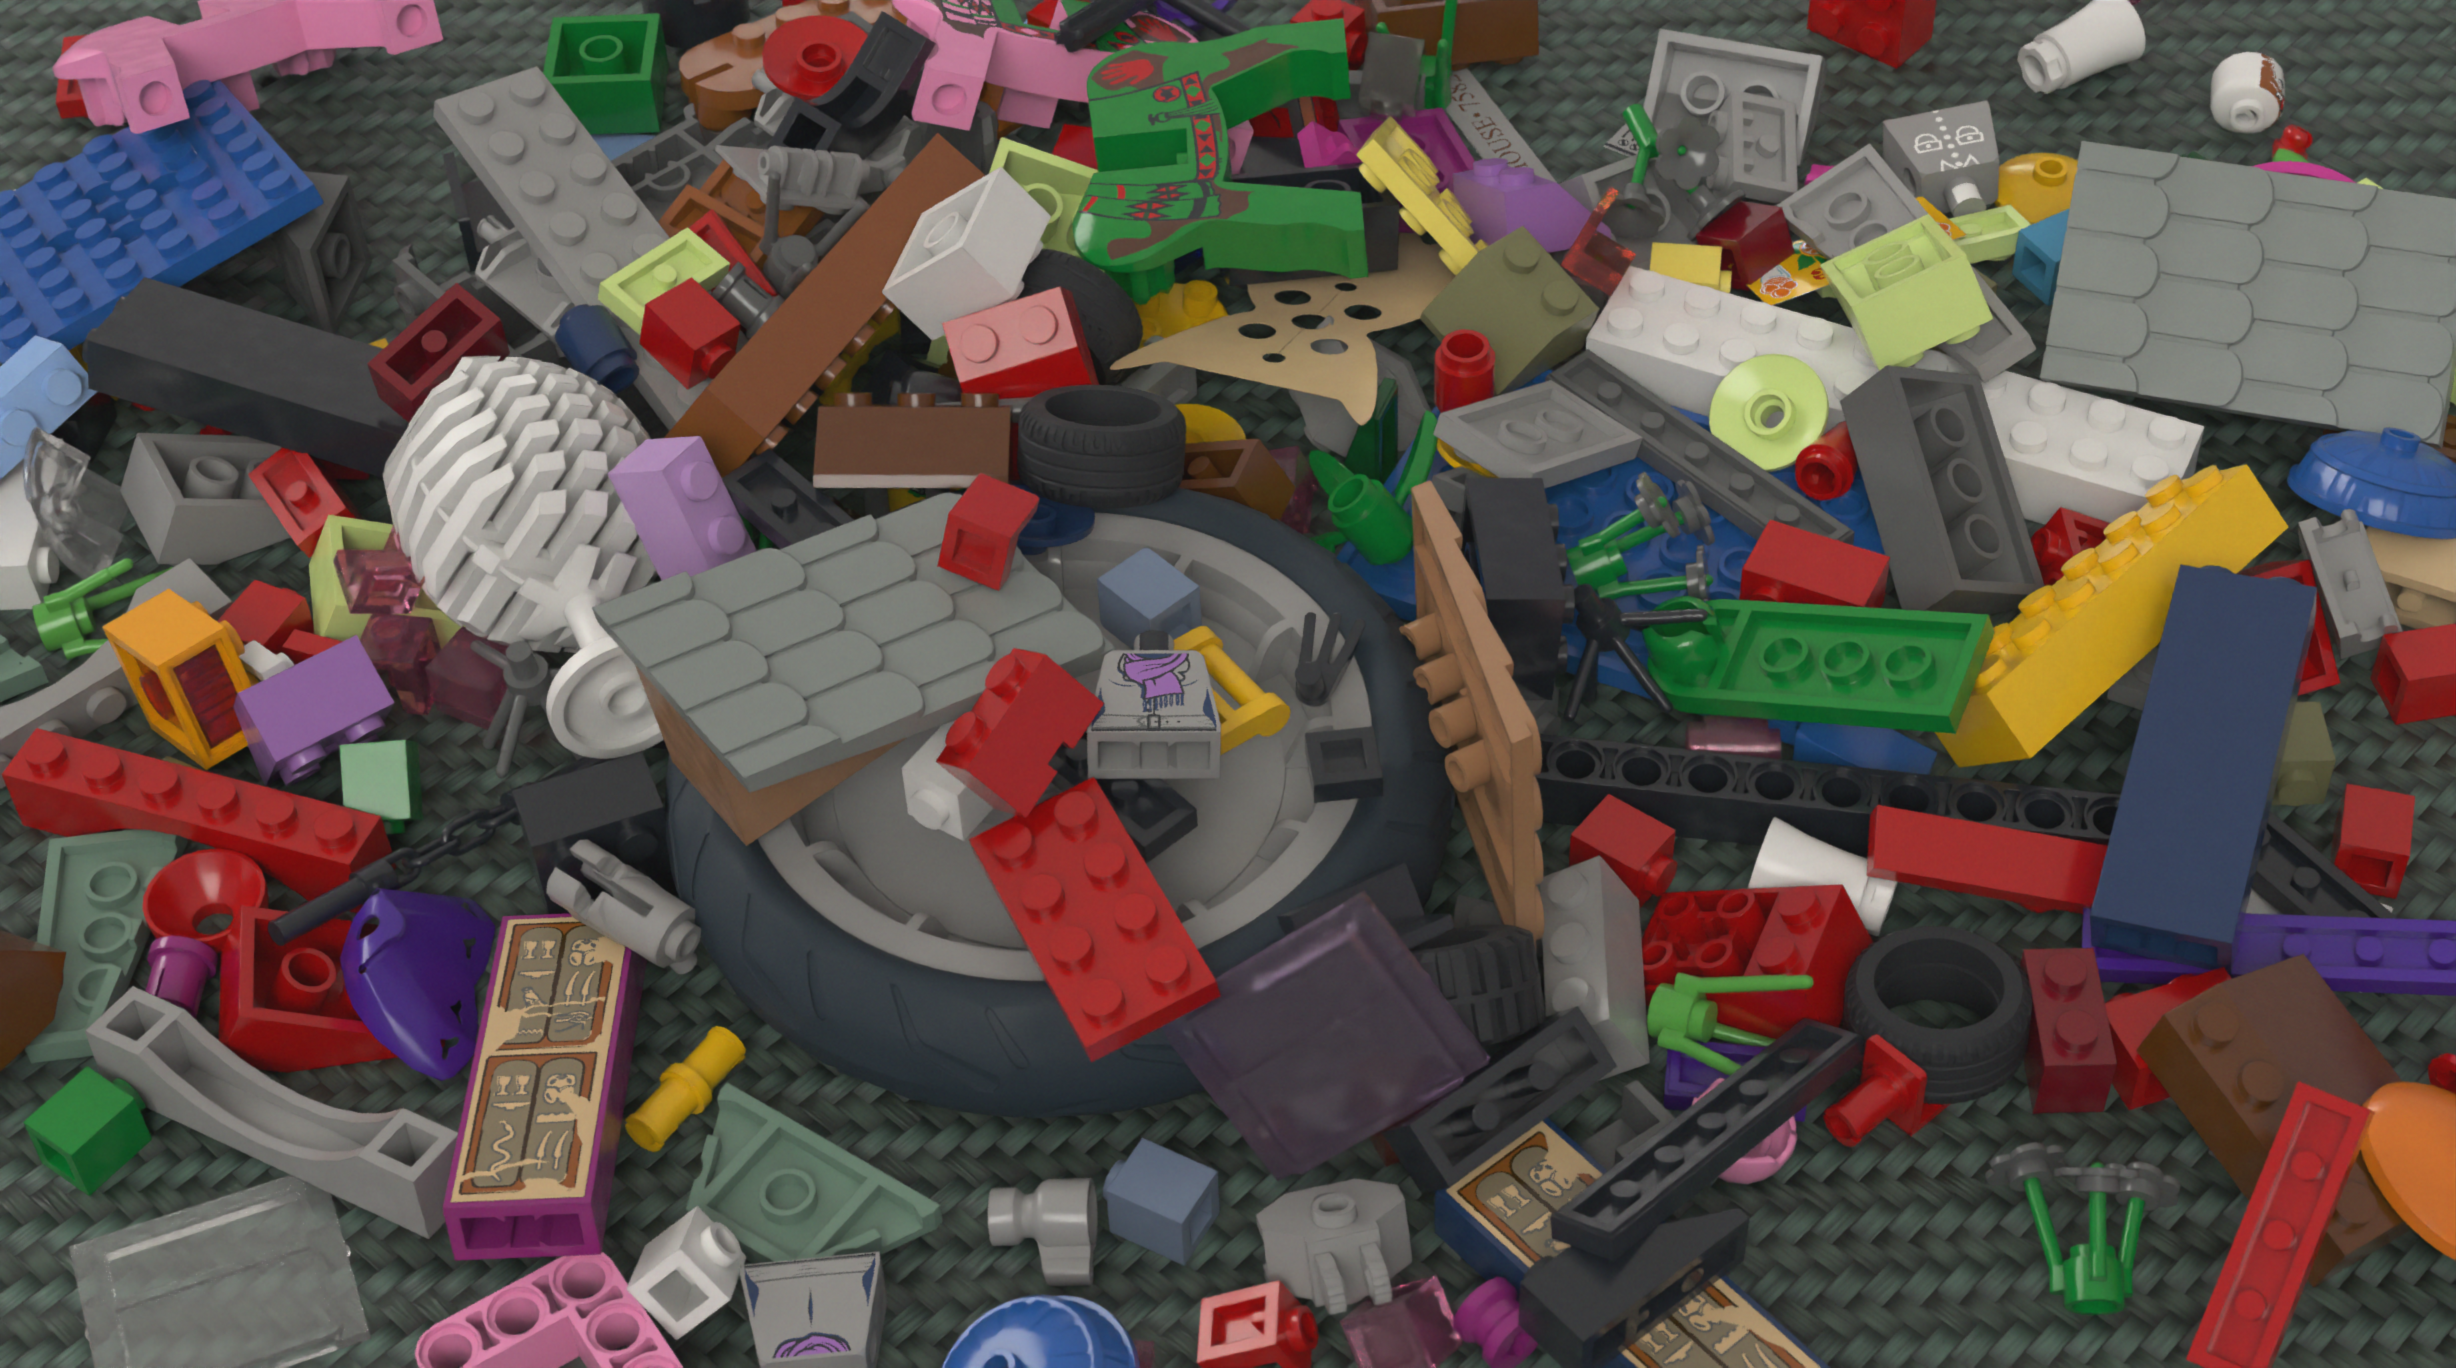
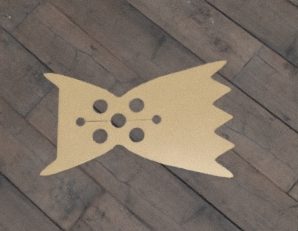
M1402 232L1399 233L1398 270L1368 272V277L1353 279L1338 275L1247 284L1250 299L1255 305L1254 310L1221 317L1154 342L1117 360L1111 365L1110 369L1119 370L1158 362H1169L1339 400L1355 422L1359 425H1364L1371 419L1375 409L1378 373L1376 351L1367 334L1420 319L1422 311L1456 275L1440 259L1438 252L1442 247L1438 243L1427 245L1422 241L1419 234ZM1351 283L1357 288L1353 291H1341L1336 289L1335 285ZM1295 290L1310 295L1311 300L1300 305H1289L1278 302L1274 296L1281 291ZM1367 305L1379 309L1381 316L1371 320H1360L1347 316L1344 311L1350 306ZM1303 314L1319 315L1325 318L1330 315L1334 318V325L1329 323L1326 327L1320 329H1303L1294 325L1292 319ZM1258 323L1273 327L1276 333L1269 338L1255 339L1243 336L1238 330L1244 325ZM1334 339L1347 344L1348 349L1339 354H1322L1311 349L1310 345L1316 340ZM1269 353H1279L1285 357V360L1273 363L1265 361L1262 357Z

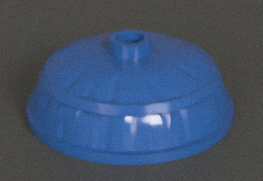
M2386 427L2383 428L2382 433L2353 430L2323 435L2311 444V449H2309L2302 461L2294 465L2289 471L2287 478L2289 487L2304 500L2341 517L2343 510L2352 509L2356 512L2359 522L2362 521L2363 525L2416 537L2435 539L2456 538V463L2436 449L2420 443L2421 438L2412 432Z
M1029 1295L1003 1303L978 1318L956 1341L948 1353L942 1368H1140V1363L1134 1342L1128 1331L1119 1320L1100 1305L1075 1296Z

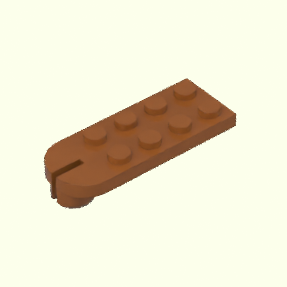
M807 0L794 6H785L778 9L775 14L753 23L740 24L731 32L689 49L679 61L681 88L688 96L689 104H694L695 112L701 125L707 130L724 131L731 124L744 117L750 119L754 111L753 108L758 107L761 96L764 93L753 87L752 76L758 69L762 72V50L769 35L779 26L800 17L814 15L836 17L847 14L850 11H853L871 25L875 24L882 11L903 24H907L908 18L895 8L892 0Z

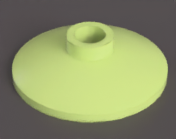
M1782 354L1757 356L1739 364L1719 384L1710 405L1711 434L1765 471L1782 470L1794 465L1798 454L1823 435L1829 416L1828 395L1819 376L1801 360ZM1784 412L1783 420L1776 427L1767 428L1766 422L1772 413Z

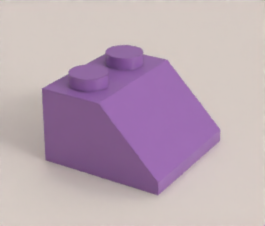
M1489 158L1473 162V170L1453 173L1454 195L1472 220L1470 226L1474 233L1469 238L1474 245L1482 239L1489 246L1521 226H1524L1548 253L1611 241L1610 228L1558 183L1534 175V169L1513 168L1508 166L1506 159Z

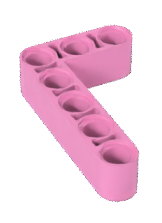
M603 1252L601 1255L562 1256L433 1325L423 1333L417 1342L415 1357L419 1368H456L462 1366L461 1368H559L579 1356L587 1368H683L643 1306L626 1290L628 1284L613 1261ZM590 1295H594V1296H591V1297H589V1298L582 1299V1298H584V1297H587V1296H590ZM529 1330V1331H527V1332H525V1333L516 1335L517 1333H520V1332ZM629 1346L628 1348L619 1351H614L617 1348Z

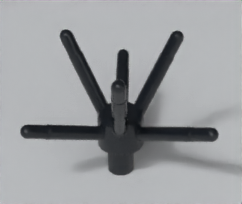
M1582 584L1574 589L1575 609L1579 613L1576 625L1586 639V645L1563 715L1564 719L1568 722L1575 720L1583 696L1588 702L1595 700L1599 652L1615 650L1659 709L1665 714L1670 713L1673 710L1671 701L1625 641L1630 634V629L1642 632V630L1650 628L1649 625L1702 622L1708 617L1707 611L1704 609H1679L1623 613L1614 600L1600 598L1591 585Z

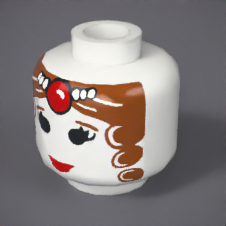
M2243 52L2228 57L2218 65L2213 73L2211 82L2210 108L2214 120L2222 128L2238 133H2258L2273 126L2281 117L2285 104V78L2281 66L2273 58L2262 53Z

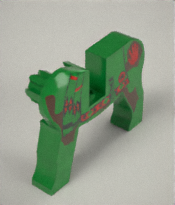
M1344 18L1255 27L1232 36L1203 42H1153L1140 44L1111 54L1092 69L1087 79V94L1098 173H1093L1073 219L1074 244L1083 260L1104 270L1138 305L1147 304L1150 297L1157 295L1159 292L1169 294L1175 283L1174 259L1203 247L1205 270L1212 268H1236L1271 272L1318 270L1336 273L1350 279L1368 277L1361 192L1235 183L1232 176L1227 134L1228 129L1296 98L1318 96L1332 100L1351 99Z

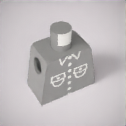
M1987 100L1883 121V160L1915 198L1924 197L1942 214L1951 212L1953 218L1985 211L1986 205L1992 204L1998 199L1999 154L1990 106Z

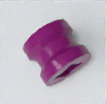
M1505 1277L1490 1279L1477 1287L1465 1299L1453 1319L1454 1331L1466 1343H1477L1482 1348V1358L1490 1368H1514L1523 1362L1538 1346V1343L1518 1325V1291Z

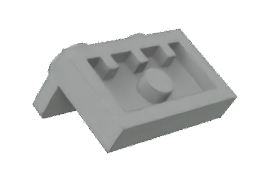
M1732 90L1720 110H1714L1711 113L1707 125L1714 127L1718 131L1720 137L1718 147L1715 150L1719 158V165L1715 173L1707 177V187L1713 189V195L1716 198L1728 196L1732 192L1742 189L1746 193L1745 198L1779 204L1798 191L1795 103Z

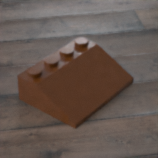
M2304 954L2221 982L2163 1014L2136 1050L2249 1202L2298 1081L2360 1106L2384 1085L2402 1081ZM2361 1149L2307 1279L2313 1288L2412 1229L2392 1208L2379 1190L2366 1166Z

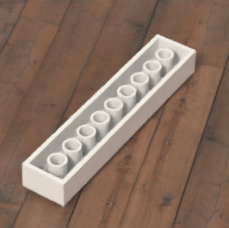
M1629 266L1586 337V350L1589 349L1669 405L1708 417L1711 401L1716 389L1726 375L1739 364L1748 359L1766 354H1782L1797 358L1811 367L1825 386L1829 401V416L1823 435L1838 423L1846 421L1840 401L1879 372L1866 353L1856 332L1851 327ZM1931 349L1923 351L1924 357L1919 362L1908 367L1973 375L1948 354ZM2005 370L1986 383L1981 381L2024 519L2045 525L2055 512L2062 507L2112 523L2126 513L2140 510L2148 503L2145 497L2146 492L2163 479L2172 475H2178L2183 480L2194 475L2205 426ZM1784 412L1772 413L1767 419V428L1776 427L1783 420Z

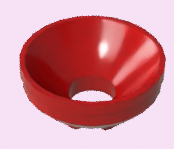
M229 849L199 850L170 862L155 875L148 884L143 896L142 909L147 925L156 939L165 936L188 937L205 943L218 954L222 952L241 905L268 909V887L261 868L245 854ZM228 914L233 917L231 924L219 933L208 935L196 931L200 922L208 916Z

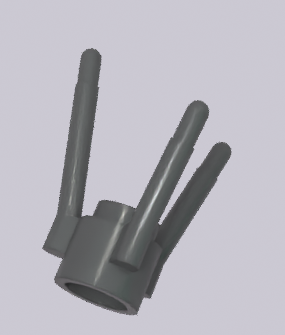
M772 171L768 176L765 229L759 249L768 256L763 265V273L774 288L784 298H788L867 211L868 207L865 202H858L818 244L813 245L807 238L800 235L780 238L777 235L781 176L778 172Z

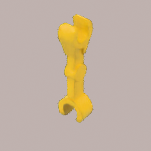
M897 307L880 326L871 318L867 321L876 331L852 358L845 352L841 354V357L847 364L826 387L824 393L819 398L820 404H834V393L850 392L852 378L860 366L868 362L869 353L873 347L898 332Z

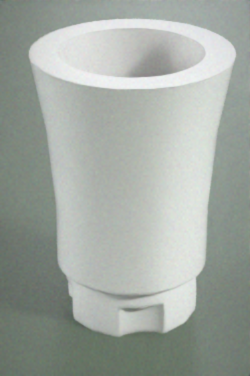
M2092 0L2080 11L2060 24L2037 35L2033 42L2024 45L2018 52V62L2022 69V77L2034 92L2042 91L2048 94L2056 89H2065L2086 77L2108 68L2135 61L2143 55L2145 50L2144 28L2138 13L2128 0Z
M1774 817L1761 846L1748 889L1843 884L1868 933L1879 936L1898 882L1866 876V858L1846 852L1809 836L1779 818Z

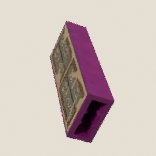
M570 913L502 917L442 1208L455 1261L601 1255L647 959L576 920Z

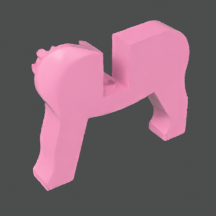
M434 0L198 1L202 15L200 20L177 25L145 16L113 25L78 40L60 56L52 69L56 78L78 79L88 117L95 126H120L128 122L131 132L140 134L190 118L182 90L200 80H209L210 82L221 80L248 111L259 109L260 106L250 70L272 63L273 68L280 76L288 74L305 75L320 68L331 67L336 55L335 48L380 46L386 47L387 53L396 55L442 41L443 36Z

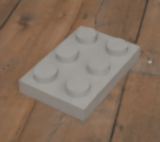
M1552 380L1442 412L1439 415L1433 435L1453 447L1455 454L1461 459L1479 464L1499 478H1542L1544 489L1635 459L1643 437Z

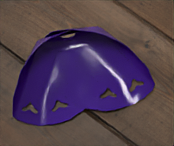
M376 888L354 917L340 956L348 996L353 1008L365 1026L379 1042L412 1069L437 1080L444 1081L455 1076L468 1063L475 1052L478 1013L475 1004L474 985L486 970L496 926L485 911L469 898ZM464 902H466V903L469 905V909H470L476 916H474L470 911H468L467 909H465V908L462 907L461 905H463ZM370 918H379L380 924L378 928L370 935L360 939L364 923ZM475 938L476 943L470 947V959H467L463 939L470 940ZM366 967V971L363 974H360L359 972ZM458 1000L461 1002V1010L459 1011L461 1024L450 1008ZM457 1037L459 1039L458 1043L448 1048V1056L446 1059H443L440 1039L448 1040Z

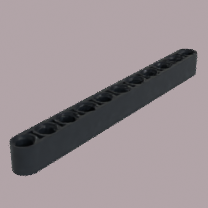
M1539 734L1542 750V768L1540 774L1535 776L1541 794L1544 823L1579 826L1598 804L1610 794L1675 829V837L1762 846L1773 818L1777 817L1809 836L1860 857H1868L1870 813L1877 805L2108 846L2121 797L2119 794L1546 734Z

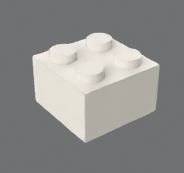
M1000 167L921 214L882 293L933 341L945 334L942 323L1014 301L1020 295L1024 288V282L1021 279L1027 266L1042 250L1043 242L1040 239L1051 216Z

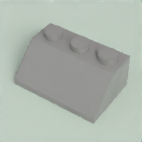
M1660 29L1643 108L1659 134L1665 128H1673L1676 121L1684 115L1695 116L1702 125H1707L1711 113L1714 110H1720L1732 90L1794 102L1797 167H1801L1817 121L1828 65L1823 56Z

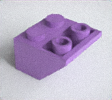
M355 635L237 693L233 708L265 786L280 779H283L286 786H291L318 772L321 769L319 762L329 754L339 750V745L377 742L379 740L377 733L386 727L384 722L394 705V701L358 636Z

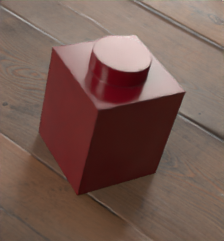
M1740 201L1695 235L1698 245L1722 247L1720 270L1732 271L1730 288L1752 292L1746 284L1751 285L1795 253L1783 208L1778 206Z

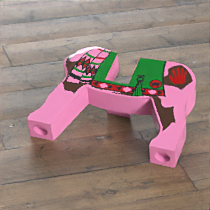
M892 0L895 8L908 18L906 24L908 27L936 43L925 61V67L912 109L914 121L970 131L984 82L1004 87L997 110L998 120L1050 129L1058 99L1086 102L1089 106L1087 94L1088 76L1099 62L1111 54L1132 46L1153 42H1198L1191 34L1177 25L1162 18L1138 12L1079 51L1069 53L1064 44H1056L1054 34L1060 31L1059 23L1090 4L1089 2L1058 0L1049 29L1024 24L1013 0ZM1248 120L1227 130L1232 175L1240 173L1254 132Z

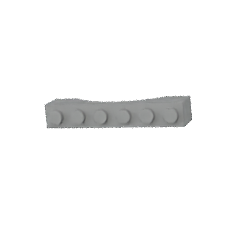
M188 558L137 588L127 612L167 589H171L190 603L198 601L207 610L211 618L216 621L233 603ZM109 640L85 663L55 684L23 700L0 707V789L6 786L2 777L3 771L36 728L80 739L99 726L114 721L124 711L139 703Z
M134 986L85 1030L100 1075L110 1082L115 1078L126 1081L141 1096L145 1107L427 1239H430L445 1223L442 1208L458 1132L405 1108L387 1113H358L334 1108L304 1097L272 1080L242 1060L212 1036L185 1009Z

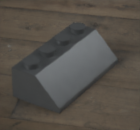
M1886 365L1840 401L1885 555L1890 557L1889 568L1901 609L1989 614L1990 616L2018 608L2019 603L2024 598L2045 586L1979 375Z

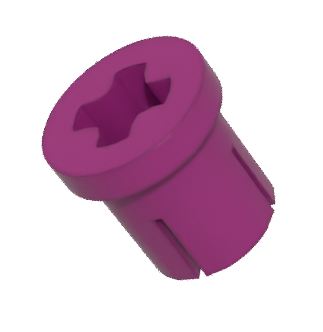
M182 936L160 937L154 940L150 946L147 961L152 969L145 992L185 1009L196 1019L206 980L211 979L215 975L219 957L210 946L198 940Z

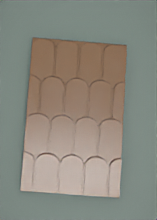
M1431 480L1411 488L1416 620L1401 626L1399 630L1415 646L1418 659L1424 662V665L1415 668L1413 671L1417 685L1427 690L1428 700L1431 705L1442 701L1443 706L1429 713L1430 729L1434 738L1442 747L1449 748L1452 746L1453 753L1445 757L1446 773L1455 788L1457 802L1503 925H1512L1532 932L1536 950V941L1542 939L1544 935V911L1537 885L1542 883L1544 873L1542 850L1536 833L1537 830L1541 829L1543 822L1541 794L1535 777L1540 774L1542 768L1539 730L1534 716L1512 679L1514 662L1488 618L1482 587L1461 552L1462 534Z

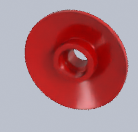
M814 15L793 19L779 26L767 38L762 50L764 72L778 89L791 96L804 100L818 98L829 91L842 78L868 35L855 24L837 17Z

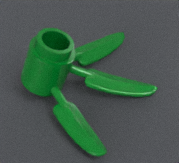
M1426 410L1422 416L1412 449L1396 486L1395 497L1390 494L1380 481L1370 480L1364 474L1354 475L1345 465L1327 452L1321 450L1310 451V467L1319 484L1329 496L1328 509L1332 512V522L1340 531L1325 533L1309 538L1310 540L1332 553H1335L1336 545L1349 541L1369 564L1376 566L1396 563L1410 552L1413 546V521L1403 506L1408 495L1411 494V488L1426 482L1429 476L1438 437L1433 435L1438 421L1434 413Z

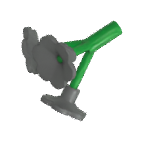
M1633 104L1623 112V118L1639 146L1631 183L1625 185L1623 194L1616 192L1603 194L1600 204L1594 209L1593 215L1611 229V233L1618 237L1629 238L1637 235L1642 238H1652L1656 236L1659 226L1665 222L1666 213L1661 207L1651 204L1650 199L1646 196L1647 189L1643 186L1649 158L1654 157L1657 158L1655 162L1656 173L1661 178L1673 180L1677 187L1685 189L1690 195L1687 201L1700 214L1697 224L1686 236L1691 242L1696 240L1695 235L1736 203L1740 202L1746 196V193L1739 189L1728 196L1716 198L1704 184L1700 187L1697 185L1701 177H1708L1714 174L1719 165V158L1715 150L1718 147L1720 137L1714 127L1702 125L1695 116L1684 115L1676 121L1673 128H1665L1658 134L1643 106Z

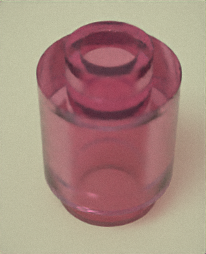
M1703 715L1702 722H1686L1685 749L1781 759L1780 729L1768 728L1767 719Z

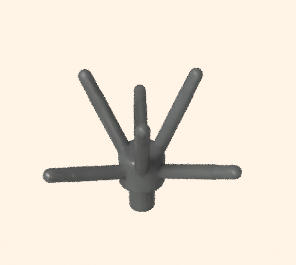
M474 640L470 645L471 650L504 670L503 675L507 690L483 740V746L488 750L493 749L508 721L496 767L497 777L505 778L510 770L526 708L541 705L547 715L546 701L548 691L553 679L561 668L549 669L546 660L537 653H533L531 646L525 641H517L510 644L506 649V655L483 642ZM572 752L576 760L585 757Z

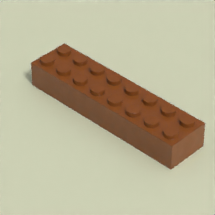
M937 133L711 381L664 438L701 436L721 478L753 459L750 456L753 452L759 455L769 448L773 450L790 430L781 420L785 418L794 425L818 398L819 395L810 388L811 385L814 383L824 391L847 364L839 356V353L843 350L852 358L876 331L867 321L871 318L880 326L896 308L882 291L921 214L986 175Z

